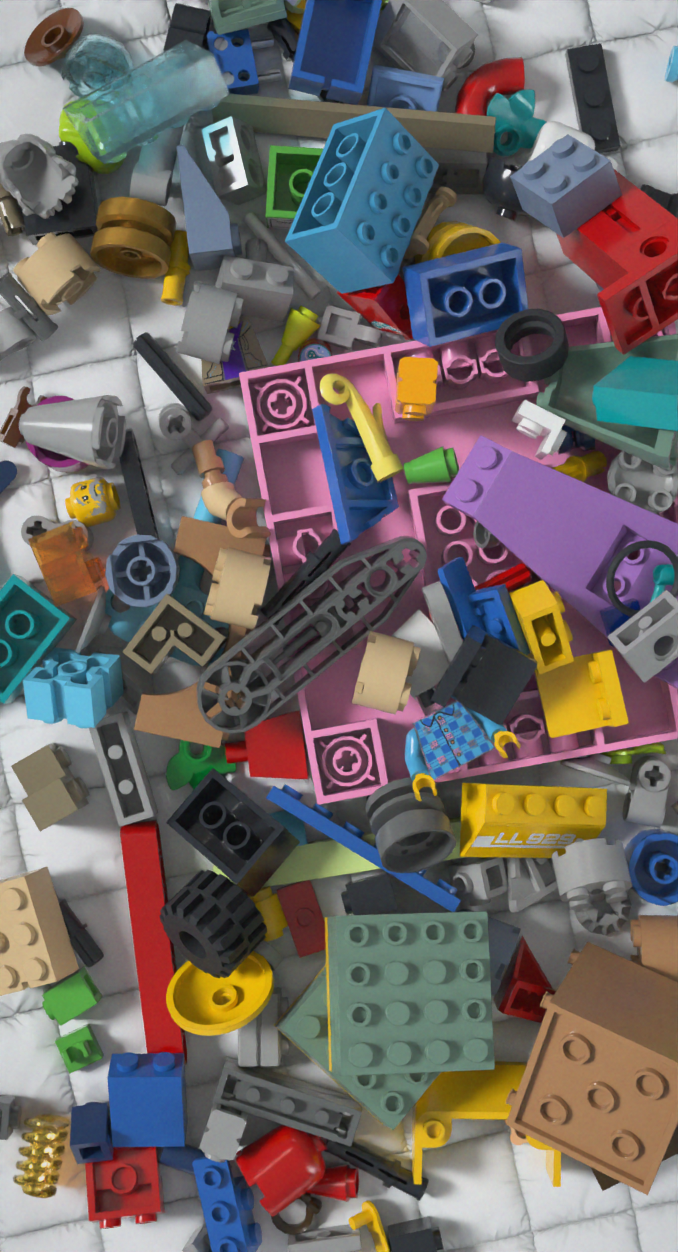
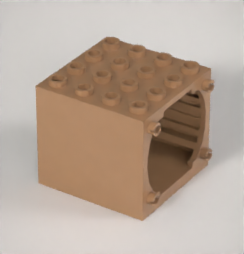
M587 942L581 952L573 949L568 964H572V967L556 993L552 995L546 991L540 1007L547 1010L518 1091L512 1088L505 1103L512 1106L506 1125L648 1195L678 1125V982Z

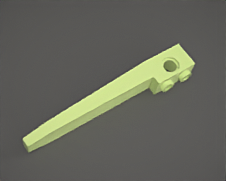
M461 817L449 818L455 835L456 846L452 853L443 861L464 858L460 857ZM372 831L365 832L361 838L372 846L376 843V836L372 834ZM332 838L296 846L263 887L381 868ZM215 865L213 866V871L215 873H217L218 875L222 874L223 876L227 877Z

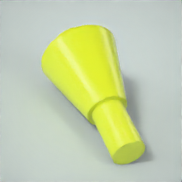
M300 305L298 310L290 309L281 339L282 344L271 361L273 365H285L294 350L296 351L321 326L315 322L318 315Z

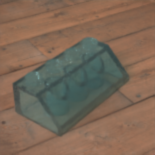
M185 40L63 107V110L92 155L104 164L116 163L124 159L128 154L127 152L136 146H145L156 141L159 137L158 134L169 128H178L185 125L189 121V117L195 113L217 107L220 104V99L229 95V91L214 54Z

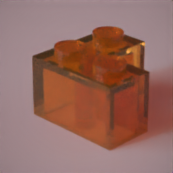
M74 521L28 539L55 607L94 593L100 588V585L104 584L103 578L106 577L104 566L99 557L93 558L91 551L86 553L85 548L89 547L86 534L81 526L76 528Z

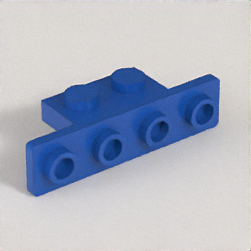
M463 557L455 558L438 569L440 582L446 593L463 640L472 625H475L522 653L530 654L505 584L475 590Z
M207 1157L196 1158L192 1165L212 1252H256L262 1243V1231L258 1222L255 1223L252 1212L254 1208V1195L252 1189L247 1187L244 1176L233 1177L230 1161L228 1160L220 1163L212 1161Z

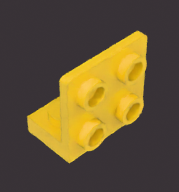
M603 650L573 657L574 662L540 675L535 669L534 674L549 737L555 738L604 726L616 727L629 724L612 650Z

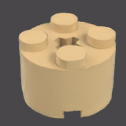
M50 232L37 243L39 249L30 258L27 257L18 262L13 272L17 275L18 282L35 299L45 314L54 315L62 311L58 305L64 301L72 305L93 286L97 280L93 272H100V267L71 234L56 236L53 232Z
M229 547L227 549L220 548L212 580L217 581L218 584H211L204 615L211 616V620L254 630L258 616H256L257 609L262 605L267 585L271 558Z
M370 631L352 704L391 714H396L397 710L403 712L412 686L411 683H407L405 680L407 676L412 677L413 671L417 666L421 648L415 647L412 641Z

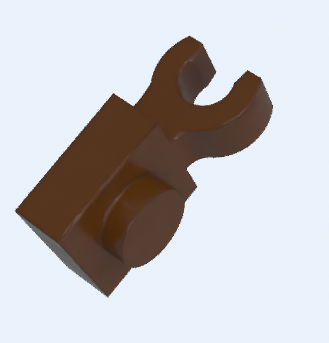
M25 386L22 387L18 392L14 409L11 408L0 429V442L16 448L18 443L22 444L25 439L19 430L21 415L29 407L37 406L47 397L40 395L37 402L30 405L27 401V395L31 389Z

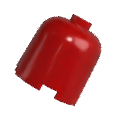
M281 1124L236 1153L238 1156L236 1161L248 1185L251 1187L256 1183L265 1196L259 1200L261 1205L271 1216H275L313 1188L323 1178L326 1162L322 1151L327 1149L320 1136Z

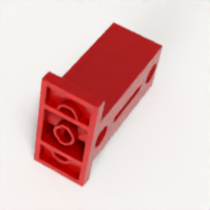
M614 169L622 196L565 238H562L557 233L556 235L563 254L604 289L597 296L615 348L625 355L678 319V219Z

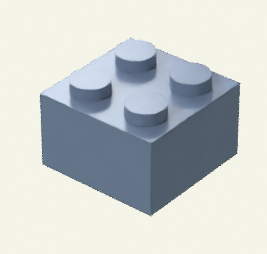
M569 134L555 141L551 147L533 160L528 161L521 169L510 176L522 209L562 238H565L622 196L611 160Z

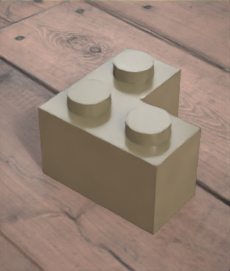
M166 594L123 650V653L150 674L158 673L176 647L202 667H207L228 638L174 597Z
M55 743L48 744L11 765L28 795L22 802L40 832L89 804L86 797L90 794L85 783L80 777L74 778L68 767L72 764L69 755L62 746L57 748Z

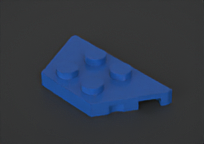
M320 404L312 409L340 542L341 545H345L358 538L365 530L373 527L383 517L396 510L399 504L393 477L377 482L370 467L372 465L371 459L355 421L350 418L342 421L330 414L331 407L326 404Z

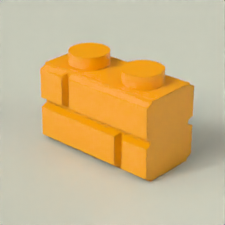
M404 357L399 361L395 411L398 414H402L403 420L424 421V416L431 414L436 401L437 384L435 383L438 369V361L433 358Z

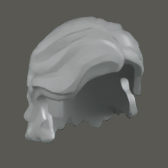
M23 134L17 140L0 143V183L6 191H9L14 198H17L19 205L23 209L22 212L26 216L37 214L47 219L49 216H54L55 210L59 212L63 208L61 200L67 204L72 201L71 195L75 193L74 187L78 186L79 182L75 176L76 167L71 162L64 160L62 156L56 155V151L50 143L33 134Z

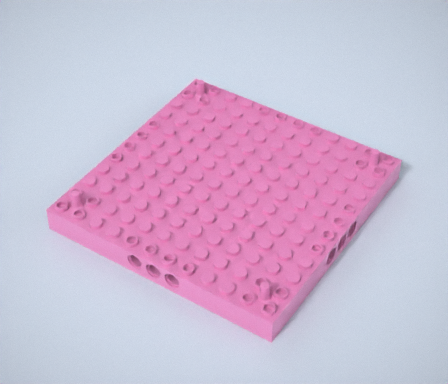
M601 307L556 315L564 325L569 347L613 342ZM675 322L652 337L677 334ZM498 329L432 347L419 341H411L239 373L261 498L266 499L263 509L266 525L271 533L269 542L278 591L307 560L306 554L309 551L313 553L332 533L334 528L338 531L312 409L320 404H326L331 407L330 414L343 421L350 418L354 421L346 402L341 405H334L328 403L321 396L320 381L327 374L336 373L346 377L353 383L371 412L375 403L381 404L383 425L393 454L398 455L403 468L404 463L444 446L445 449L454 448L460 470L478 438L482 435L515 453L550 468L564 464L570 456L581 457L593 451H600L607 459V467L604 468L605 472L588 477L584 483L610 494L607 474L612 461L622 450L595 439V450L583 451L577 448L572 449L567 454L559 455L558 451L554 452L553 456L548 454L542 460L534 457L544 437L537 436L536 439L522 434L516 430L518 424L513 422L512 419L524 400L536 405L539 392L544 393L545 388L549 387V385L544 384V379L529 382L517 380L503 370L495 346ZM531 334L516 342L511 349V353L522 357L534 356L550 347L554 339L544 334ZM404 357L433 358L438 361L437 380L435 383L437 384L436 401L431 414L424 416V421L403 420L402 414H398L395 411L397 371L399 361ZM333 388L334 391H335L337 394H339V391H338L337 389ZM404 470L393 476L399 507L383 517L373 527L361 533L358 538L351 541V545L330 566L332 567L341 559L399 536L407 535L414 537L423 544L427 554L425 566L414 579L388 620L373 631L392 636L418 609L432 622L422 587L440 581L438 569L458 557L464 558L474 587L523 563L502 543L493 548H479L476 545L473 532L477 520L452 508L442 500L452 482L408 484ZM678 493L672 505L667 510L657 514L677 524ZM407 548L402 551L403 560L406 562L411 559L409 555L410 550ZM633 551L628 555V559L636 560L640 556V551ZM359 560L346 565L335 573L332 578L339 584L363 563ZM390 560L386 562V564L389 567H391L395 571V573L398 571V569L393 566L394 563H392ZM528 567L532 580L508 593L542 581V579ZM377 570L371 575L370 585L372 587L379 586L384 582L386 577L385 571ZM327 580L303 599V602L309 608L334 588V586ZM614 581L615 592L621 588V582ZM546 583V585L548 586V588H549V590L551 591V593H552V592H555V591ZM361 584L357 586L362 591V594L365 596L369 595V592ZM349 595L345 596L343 600L348 608L353 607L354 602ZM387 597L364 616L368 623L372 622L383 612L391 600L390 597ZM561 597L565 612L561 613L563 620H566L573 636V641L569 642L573 657L603 650H612L629 724L616 727L604 726L560 737H549L537 682L533 673L502 724L507 731L512 732L521 745L520 749L513 742L506 743L503 750L508 755V758H503L496 749L495 742H492L486 735L484 738L487 741L490 740L494 748L433 780L435 783L678 739V689L655 676L644 683L626 663L610 640ZM300 603L283 617L285 627L305 611ZM359 620L335 641L341 647L366 626ZM312 623L309 624L306 628H304L290 641H288V645L291 642H293L297 637H299L302 633H304L308 627L312 626L313 628L314 626L312 625ZM317 631V632H316L317 635H316L314 638H311L310 640H308V641H307L305 644H303L299 649H297V650L294 652V654L291 655L290 657H293L297 652H299L302 648H304L307 644H309L313 639H315L318 635H320V633ZM369 635L297 693L317 805L372 795L378 788L392 781L409 778L410 774L404 760L406 735L412 728L415 729L414 723L423 717L427 718V715L429 717L432 713L435 714L436 710L442 708L437 703L425 708L421 700L417 702L411 695H409L403 712L397 710L396 714L352 704ZM332 643L329 644L306 664L313 670L334 653L337 648ZM303 666L294 673L295 683L308 674ZM450 697L446 704L447 707L456 700ZM444 757V759L442 758V760L439 761V763L445 761V760H446L445 757ZM425 761L427 769L431 768L429 763Z

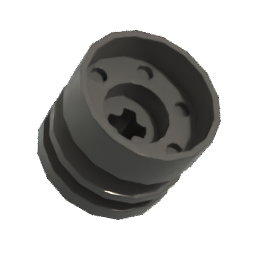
M411 777L402 778L378 788L368 798L365 804L366 815L370 822L372 834L376 836L375 842L382 865L387 870L396 873H412L428 869L442 862L455 848V835L448 816L444 814V804L440 799L437 785V795L435 797L430 787L421 788L419 793L422 801H418L413 791Z

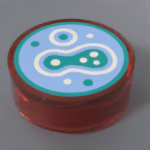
M317 338L309 339L299 348L298 362L333 356V351L326 341Z

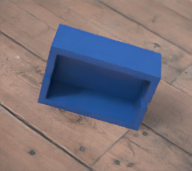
M306 0L288 89L319 96L321 90L327 91V99L358 105L363 94L382 0Z

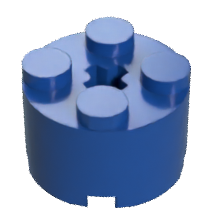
M663 829L642 830L628 842L624 849L632 881L631 889L652 904L660 906L672 905L678 902V835ZM663 862L667 867L665 871H657L654 868L655 864Z

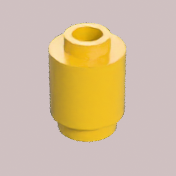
M270 886L261 888L254 897L247 893L246 895L255 903L256 908L264 918L263 922L267 927L264 941H272L283 936L282 929L287 927L288 923L277 893H273Z

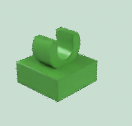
M89 1023L55 1040L69 1073L92 1064L104 1056Z

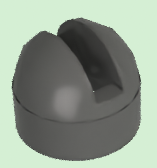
M478 521L476 522L473 535L474 541L479 548H493L501 544Z

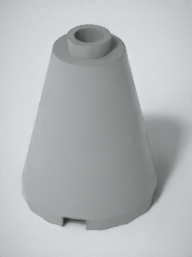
M103 395L29 407L20 417L19 430L21 435H24L25 441L29 444L101 469H111L116 466V464L111 463L114 456L121 457L123 452L126 419L125 416L118 415L117 406H123L121 400L117 396Z

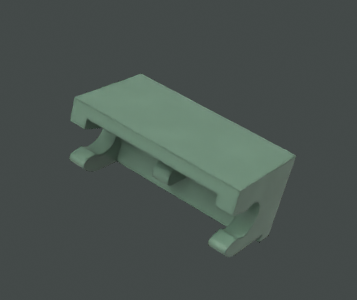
M207 0L213 27L218 35L287 17L283 0Z

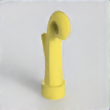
M336 373L325 375L320 381L321 396L328 403L334 405H341L346 402L371 459L372 465L370 467L377 482L384 481L402 472L404 468L398 455L393 454L383 425L381 404L375 403L371 412L353 383L346 377ZM333 388L337 389L339 391V394H337Z

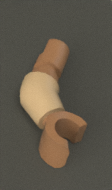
M205 440L195 444L192 447V452L199 476L204 479L202 481L203 490L201 496L209 513L226 520L230 533L236 538L270 537L271 533L268 527L258 526L256 518L258 507H264L266 499L244 498L235 490L234 484L228 481L227 475L222 474L225 471L222 458L216 456L212 440Z

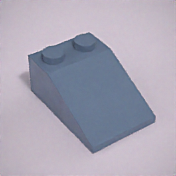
M179 145L177 146L189 254L195 271L218 269L221 267L224 255L234 257L242 255L238 223L231 224L229 213L185 146Z

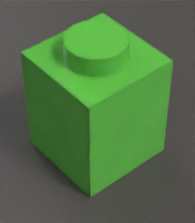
M85 966L49 987L42 995L44 998L42 1005L51 1020L56 1019L59 1025L62 1026L96 1005L102 998V994Z

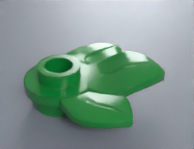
M180 740L179 752L168 761L166 779L172 791L185 786L187 783L194 790L212 768L220 774L232 773L236 771V763L227 764L225 746L220 745V748L203 745V749L199 754H193L190 751L192 742Z

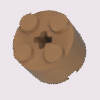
M638 915V920H630V939L633 941V947H637V955H631L630 961L678 982V915Z

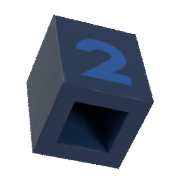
M88 1102L81 1106H73L71 1109L70 1148L77 1164L113 1160L111 1118L107 1102Z

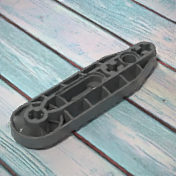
M407 535L399 536L336 562L209 665L200 676L196 688L197 706L204 720L216 730L230 734L246 732L265 720L366 638L370 631H374L388 620L414 579L425 566L427 554L423 544L414 537ZM405 548L410 550L409 555L411 559L408 562L403 560L402 551ZM359 560L363 563L339 584L332 578L335 573L346 565ZM390 560L394 563L393 566L398 569L396 573L386 564L387 561ZM377 570H384L386 576L384 582L379 586L372 587L370 585L371 575ZM329 580L334 588L308 608L303 599ZM361 584L369 592V595L365 596L362 594V591L357 586ZM347 595L354 602L351 608H348L343 600ZM387 597H390L391 600L383 612L372 622L368 623L364 616ZM300 603L305 611L279 631L274 623ZM361 620L366 627L340 647L335 640ZM312 623V625L314 626L313 628L312 626L308 627L305 630V632L302 633L299 637H297L293 642H291L289 645L287 644L284 648H282L283 652L279 654L275 659L272 660L270 658L272 654H274L288 641H290L293 637H295L304 628H306L309 624ZM271 626L276 635L254 653L250 654L245 646ZM317 631L320 633V635L313 639L309 644H307L293 657H291L283 665L277 668L276 664L278 662H280L286 656L290 657L291 655H293L294 652L297 649H299L303 644H305L311 638H314L317 635ZM332 643L337 650L311 670L306 663ZM240 650L247 657L245 660L237 657L232 658ZM263 663L273 671L266 677L261 669L258 668ZM228 666H230L231 675H229ZM303 666L308 674L282 693L278 686ZM205 682L216 685L215 692L203 688ZM233 690L235 693H239L240 698L234 701V699L228 698L227 693ZM275 690L279 697L271 703V692ZM219 703L222 710L212 718L209 717L206 713ZM234 716H239L240 724H235Z

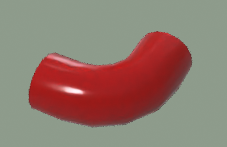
M503 58L488 62L470 74L457 94L455 113L487 116L490 101L497 93L503 96L514 95L516 92L524 90L525 73L523 58Z

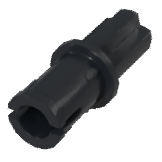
M64 899L59 903L72 948L86 967H92L104 957V954L85 929L88 925L86 923L83 925Z

